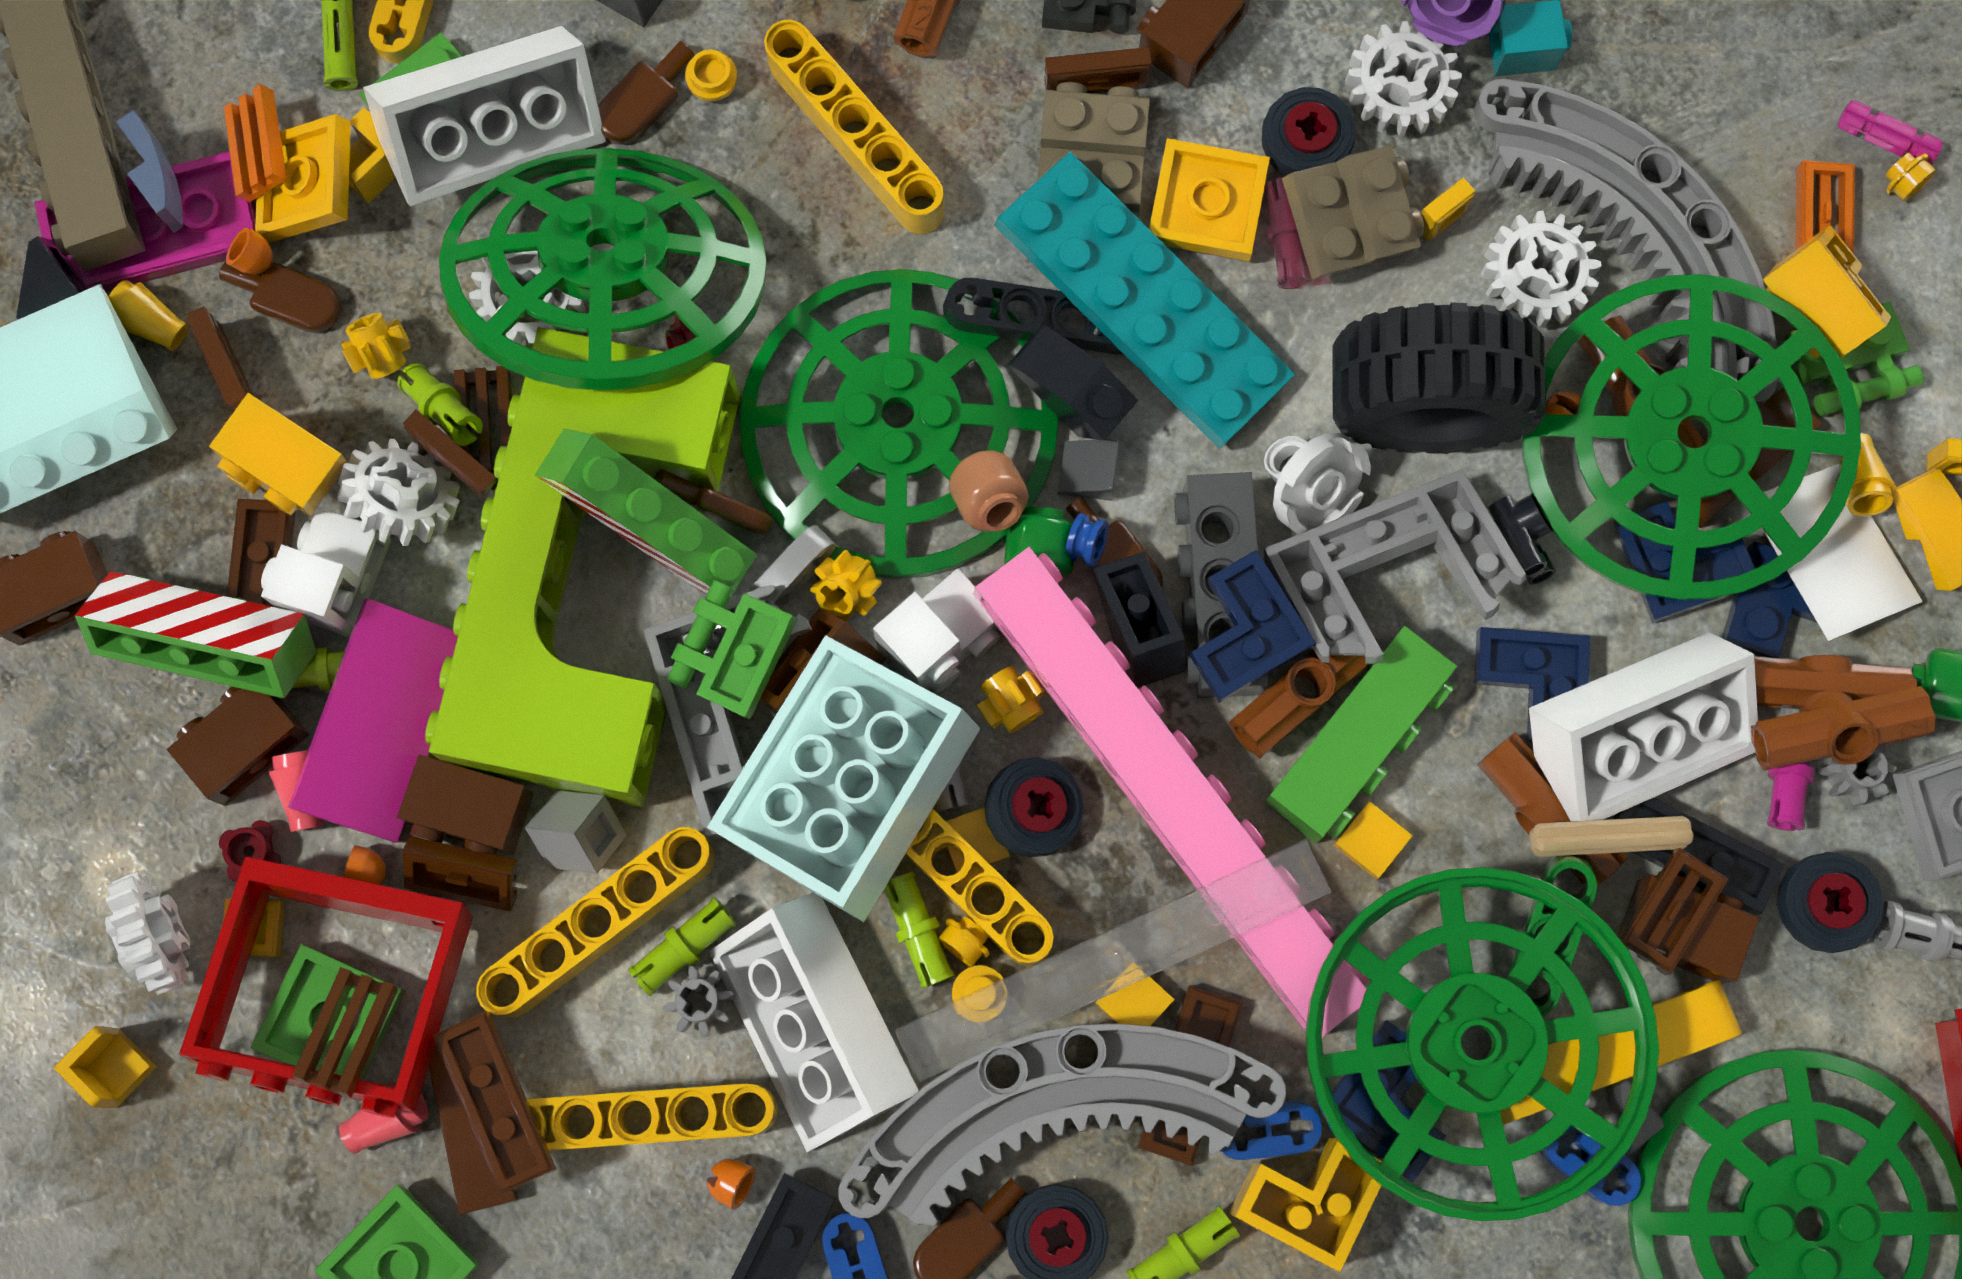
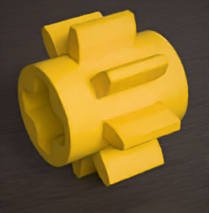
M372 313L357 319L345 329L350 340L341 343L342 353L353 373H357L365 368L371 379H378L396 372L405 365L406 359L402 352L410 349L411 346L409 344L410 340L398 318L387 323L382 313Z
M844 550L835 561L826 557L814 570L819 579L810 588V591L816 594L817 602L822 610L837 617H842L843 620L848 622L856 612L865 616L877 603L873 594L882 585V582L876 579L874 569L868 559L865 560L858 556H851L848 550Z
M1011 665L991 676L980 686L986 699L976 706L988 725L994 729L1003 724L1009 734L1014 733L1030 724L1044 712L1037 700L1046 695L1047 692L1030 670L1020 675L1015 666Z

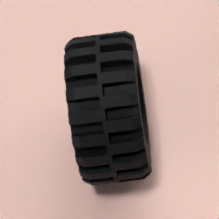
M1451 302L1450 305L1423 303L1418 304L1417 307L1405 308L1404 306L1389 308L1387 312L1381 314L1374 312L1365 315L1361 321L1354 320L1340 332L1332 346L1333 420L1340 432L1347 437H1351L1354 442L1361 445L1371 444L1372 448L1382 450L1387 448L1397 449V452L1471 451L1473 448L1482 447L1486 449L1496 447L1502 442H1514L1519 440L1522 435L1532 433L1539 426L1546 413L1544 336L1529 318H1521L1519 313L1511 310L1499 311L1496 306L1483 304L1477 307L1467 306V303Z

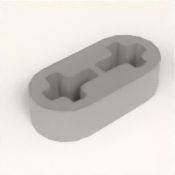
M817 525L809 527L786 548L748 592L771 584L778 590L772 601L780 609L783 608L815 574L814 570L826 557L831 556L836 544Z

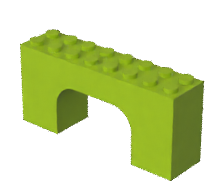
M538 327L534 344L527 343L525 347L543 354L569 360L588 361L589 337ZM612 342L611 361L632 360L659 354L662 351ZM709 361L694 371L665 382L632 389L602 391L565 388L535 381L525 376L521 394L513 395L508 409V425L512 427L508 445L501 446L496 455L494 475L499 480L494 498H487L483 506L481 529L485 530L481 550H474L469 560L467 580L472 584L467 604L461 603L455 614L453 633L455 636H458L454 654L453 657H446L441 668L439 686L440 689L444 690L440 709L439 711H432L428 719L425 740L426 743L430 744L429 753L441 761L493 777L560 791L605 795L608 801L644 808L667 713L663 694L654 683L578 668L559 660L554 641L555 628L581 523L586 511L537 478L535 474L565 428L593 434L653 479L656 473L663 469L702 487L719 492L742 399L730 365Z

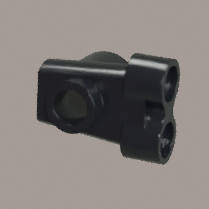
M1531 493L1517 502L1509 495L1492 503L1488 509L1495 524L1526 573L1525 577L1528 583L1534 585L1552 577L1556 573V569L1546 551H1543L1538 539L1553 530L1542 517L1533 494Z

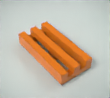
M262 84L253 88L254 97L246 93L238 97L239 106L231 102L224 106L235 195L248 202L253 201L287 180L274 90Z
M1802 160L1797 166L1795 250L1813 237L1814 174H1817L1816 234L1831 225V175L1838 176L1837 234L1854 254L1855 164Z

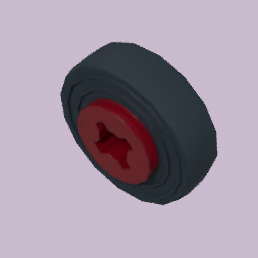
M1301 87L1284 93L1270 106L1262 125V148L1265 155L1270 157L1269 163L1284 176L1293 172L1337 162L1349 156L1355 144V121L1349 107L1337 95L1321 88ZM1313 127L1314 130L1317 132V135L1313 133Z
M1035 757L1019 759L998 772L988 786L984 811L987 826L996 841L1012 853L1031 858L1053 854L1068 845L1081 826L1084 805L1081 789L1071 773L1057 762ZM1041 804H1042V807H1043V810H1042V814H1043V815H1040V814H1039V813H1040V805H1041Z
M1831 852L1805 857L1792 866L1779 885L1777 900L1782 924L1791 936L1811 950L1826 953H1837L1855 949L1871 938L1882 920L1884 905L1879 882L1867 866L1851 856ZM1838 896H1840V897L1838 898V900H1839V908L1841 909V911H1839V910L1836 908V900H1835V899H1836Z
M1061 1184L1037 1187L1022 1197L1009 1216L1006 1230L1009 1257L1019 1273L1027 1279H1088L1094 1275L1104 1260L1109 1239L1105 1217L1095 1201L1078 1188Z

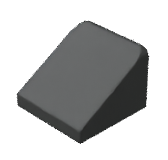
M1119 440L1065 441L1058 494L1111 501Z
M1623 1080L1606 1086L1611 1120L1614 1126H1616L1624 1111L1632 1085L1630 1081ZM1649 1106L1646 1119L1630 1149L1627 1151L1628 1153L1636 1151L1664 1127V1121L1651 1106Z

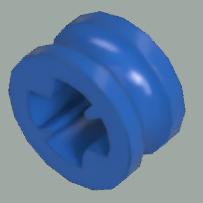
M1080 513L1076 517L1066 543V551L1072 560L1076 561L1081 557L1084 559L1086 566L1095 567L1107 542L1109 532L1108 521L1098 519L1096 523L1090 521L1089 515Z

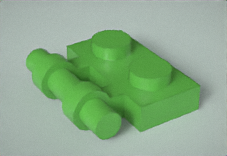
M1891 301L1882 304L1891 316L1887 326L1840 358L1847 374L1868 367L1872 375V379L1856 384L1851 380L1859 410L1862 403L1882 397L1885 401L1905 396L1907 389L1920 386L1924 382L1923 373L1919 366L1914 365L1900 370L1892 361L1894 358L1903 356L1910 348ZM1799 330L1792 331L1787 337H1785V341L1788 340ZM1807 352L1795 362L1803 385L1807 386L1824 380L1828 390L1827 393L1814 397V406L1817 413L1823 416L1838 411L1839 414L1844 415L1838 388L1824 359L1821 356L1815 359Z
M713 580L705 599L699 598L692 613L697 616L684 644L677 643L671 656L675 663L666 680L687 689L695 670L704 673L705 676L696 695L751 719L798 618L745 593L735 613L730 612L725 607L734 589ZM719 625L726 628V632L712 659L703 655L716 626Z

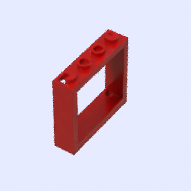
M245 856L179 1054L198 1065L195 1074L210 1079L229 1082L231 1073L252 1077L250 1086L268 1092L284 1094L286 1085L307 1089L305 1098L327 1105L339 1106L341 1098L344 1097L362 1101V1111L382 1117L395 1118L397 1109L415 1113L436 1044L433 1035L440 1031L474 916L462 902ZM270 896L442 932L395 1087L359 1079L352 1098L297 1081L292 1076L296 1065L220 1049ZM334 1074L333 1078L340 1080L342 1075Z

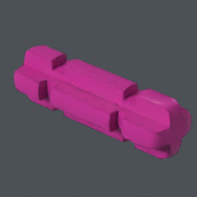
M1851 100L1839 117L1838 127L1841 130L1855 136L1859 131L1864 134L1863 140L1902 157L1903 153H1910L1914 158L1926 153L1929 155L1926 161L1932 165L1942 149L1943 142L1940 138L1926 132L1920 136L1916 134L1917 128L1880 111L1874 115L1870 113L1872 109L1870 106L1856 100Z

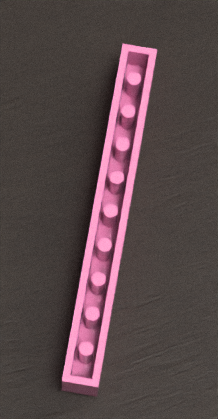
M1030 547L1026 548L975 587L973 595L1299 1025L1306 1031L1309 999L1319 969L1333 946L1329 940L1335 935L1332 928L1316 909L1313 908L1307 912L1295 896L1300 891V887L1293 876L1281 864L1275 867L1272 866L1261 851L1266 846V843L1257 829L1247 819L1240 823L1227 807V804L1232 799L1222 783L1212 774L1205 778L1192 760L1198 757V754L1186 736L1179 730L1171 733L1163 723L1159 715L1164 712V709L1155 695L1145 685L1138 689L1125 673L1130 668V665L1119 648L1111 641L1104 645L1091 628L1096 624V620L1088 607L1078 597H1075L1073 600L1067 597L1058 585V582L1063 577L1052 560L1045 553L1037 557ZM1343 960L1334 977L1325 1004L1322 1037L1360 1008L1366 990L1364 984L1369 981L1367 977L1345 960Z

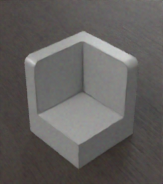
M560 790L555 791L525 827V830L549 867L598 874L627 836L605 795Z

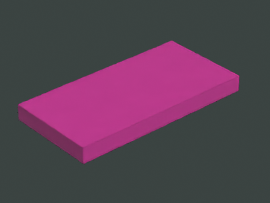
M230 151L172 166L178 183L183 209V227L175 233L156 214L131 178H126L146 251L85 271L71 255L64 256L87 289L101 284L104 291L107 292L113 290L123 280H128L133 284L142 283L226 261L228 249L235 236L245 227L255 231L256 223L254 200L248 202L235 195ZM44 199L36 201L34 203L41 236L53 240L55 243L51 231V226L58 224L55 212L49 209Z
M364 599L288 808L371 836L398 843L405 822L398 819L397 815L419 754L429 756L430 744L426 743L425 740L426 727L432 711H439L444 693V690L440 689L439 686L441 668L446 657H453L458 636L454 635L452 629L374 600Z

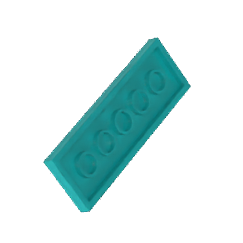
M1071 151L997 217L994 226L1044 276L1062 291L1219 449L1295 375Z

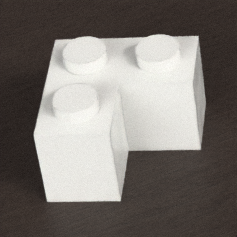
M317 507L312 521H306L301 528L297 541L298 550L281 544L276 558H271L266 564L261 579V586L264 589L261 597L276 608L305 614L308 625L350 638L363 601L370 597L391 539L389 538L385 543L381 542L379 530L372 528L370 531L362 533L359 531L362 521L346 518L343 515Z
M958 568L924 598H921L916 592L911 594L873 628L878 651L902 677L928 691L932 689L936 694L949 686L960 674L956 666L971 653L976 658L981 657L997 643L1001 636L997 633L999 629L973 595L975 586Z

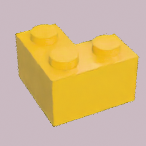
M1831 225L1778 262L1763 279L1768 286L1765 290L1794 306L1816 325L1840 358L1886 327L1891 319L1890 314L1858 275L1863 265ZM1814 347L1808 351L1815 359L1821 356Z
M250 393L246 394L209 445L221 459L216 467L226 473L227 478L253 495L259 487L266 491L263 497L290 516L298 508L311 517L340 477L344 463H348L341 453Z
M1329 1138L1306 1187L1261 1163L1253 1162L1228 1214L1321 1264L1341 1272L1381 1186L1351 1159L1336 1138Z

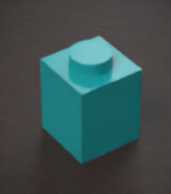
M1560 0L1504 5L1501 17L1491 31L1488 32L1494 75H1515L1555 71L1566 50H1570L1572 45L1571 22L1568 18L1563 19Z

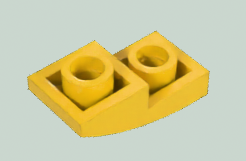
M1931 469L1897 486L1893 495V501L1906 540L1921 541L1936 590L1952 591L1962 586V500L1940 469Z

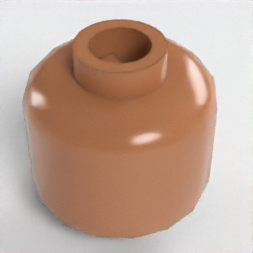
M979 451L966 457L957 465L949 481L951 497L966 523L976 530L984 532L1005 530L1018 521L1027 506L1029 495L1023 478L1013 461L1004 453L998 451Z

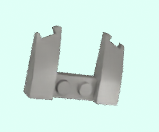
M1463 469L1264 548L1265 564L1315 640L1316 644L1312 649L1321 662L1329 663L1330 655L1365 656V664L1383 662L1384 654L1342 579L1432 544L1456 582L1482 617L1487 620L1499 610L1500 602L1495 600V598L1510 582L1521 585L1525 581L1526 575Z
M771 584L745 593L780 609L772 601L778 590ZM743 594L730 598L725 609L735 613ZM691 612L643 629L705 836L706 838L720 840L723 837L708 829L707 826L746 764L729 709L696 695L705 674L695 670L687 689L666 680L675 663V660L671 658L677 643L684 644L697 616ZM800 613L796 616L798 620L788 640L812 630L809 621ZM719 625L716 626L703 655L713 659L726 632V628Z

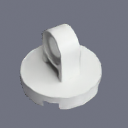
M1328 432L1312 438L1308 442L1298 436H1286L1274 442L1268 448L1264 457L1265 468L1276 483L1273 507L1277 519L1297 534L1353 513L1365 494L1358 489L1362 480V473L1370 475L1371 471L1368 453L1356 442L1341 433ZM1293 455L1280 472L1279 468L1281 463L1287 457Z

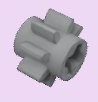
M1886 745L1877 746L1872 755L1859 762L1862 768L1858 771L1857 775L1860 779H1857L1853 774L1857 768L1856 764L1843 765L1832 759L1828 766L1819 769L1818 773L1827 776L1832 786L1829 795L1833 797L1841 793L1850 794L1852 805L1858 806L1866 803L1868 792L1875 797L1887 794L1889 790L1882 781L1887 774L1897 769L1896 766L1888 764L1883 754Z
M690 966L688 970L690 980L683 984L672 980L668 982L670 988L676 991L675 1002L667 1003L663 1006V1009L667 1012H678L682 1016L676 1029L679 1032L684 1033L694 1022L698 1023L702 1036L708 1037L711 1031L710 1022L716 1018L722 1022H730L729 1016L722 1011L723 1001L733 999L735 993L727 990L720 992L716 987L722 976L717 970L712 972L705 981L700 979V973L697 968ZM707 987L709 991L706 999L712 1003L710 1010L707 1013L697 1010L692 1016L690 1012L693 1004L687 1000L689 993L692 990L702 993Z

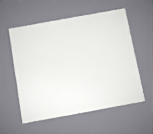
M1840 464L1805 476L1790 502L1780 512L1800 538L1815 524L1830 501L1840 476ZM1778 487L1765 491L1764 493L1770 499L1774 495ZM1847 506L1844 507L1822 541L1803 560L1787 570L1828 641L1923 602L1872 516L1853 515L1849 512ZM1765 532L1777 555H1781V551Z

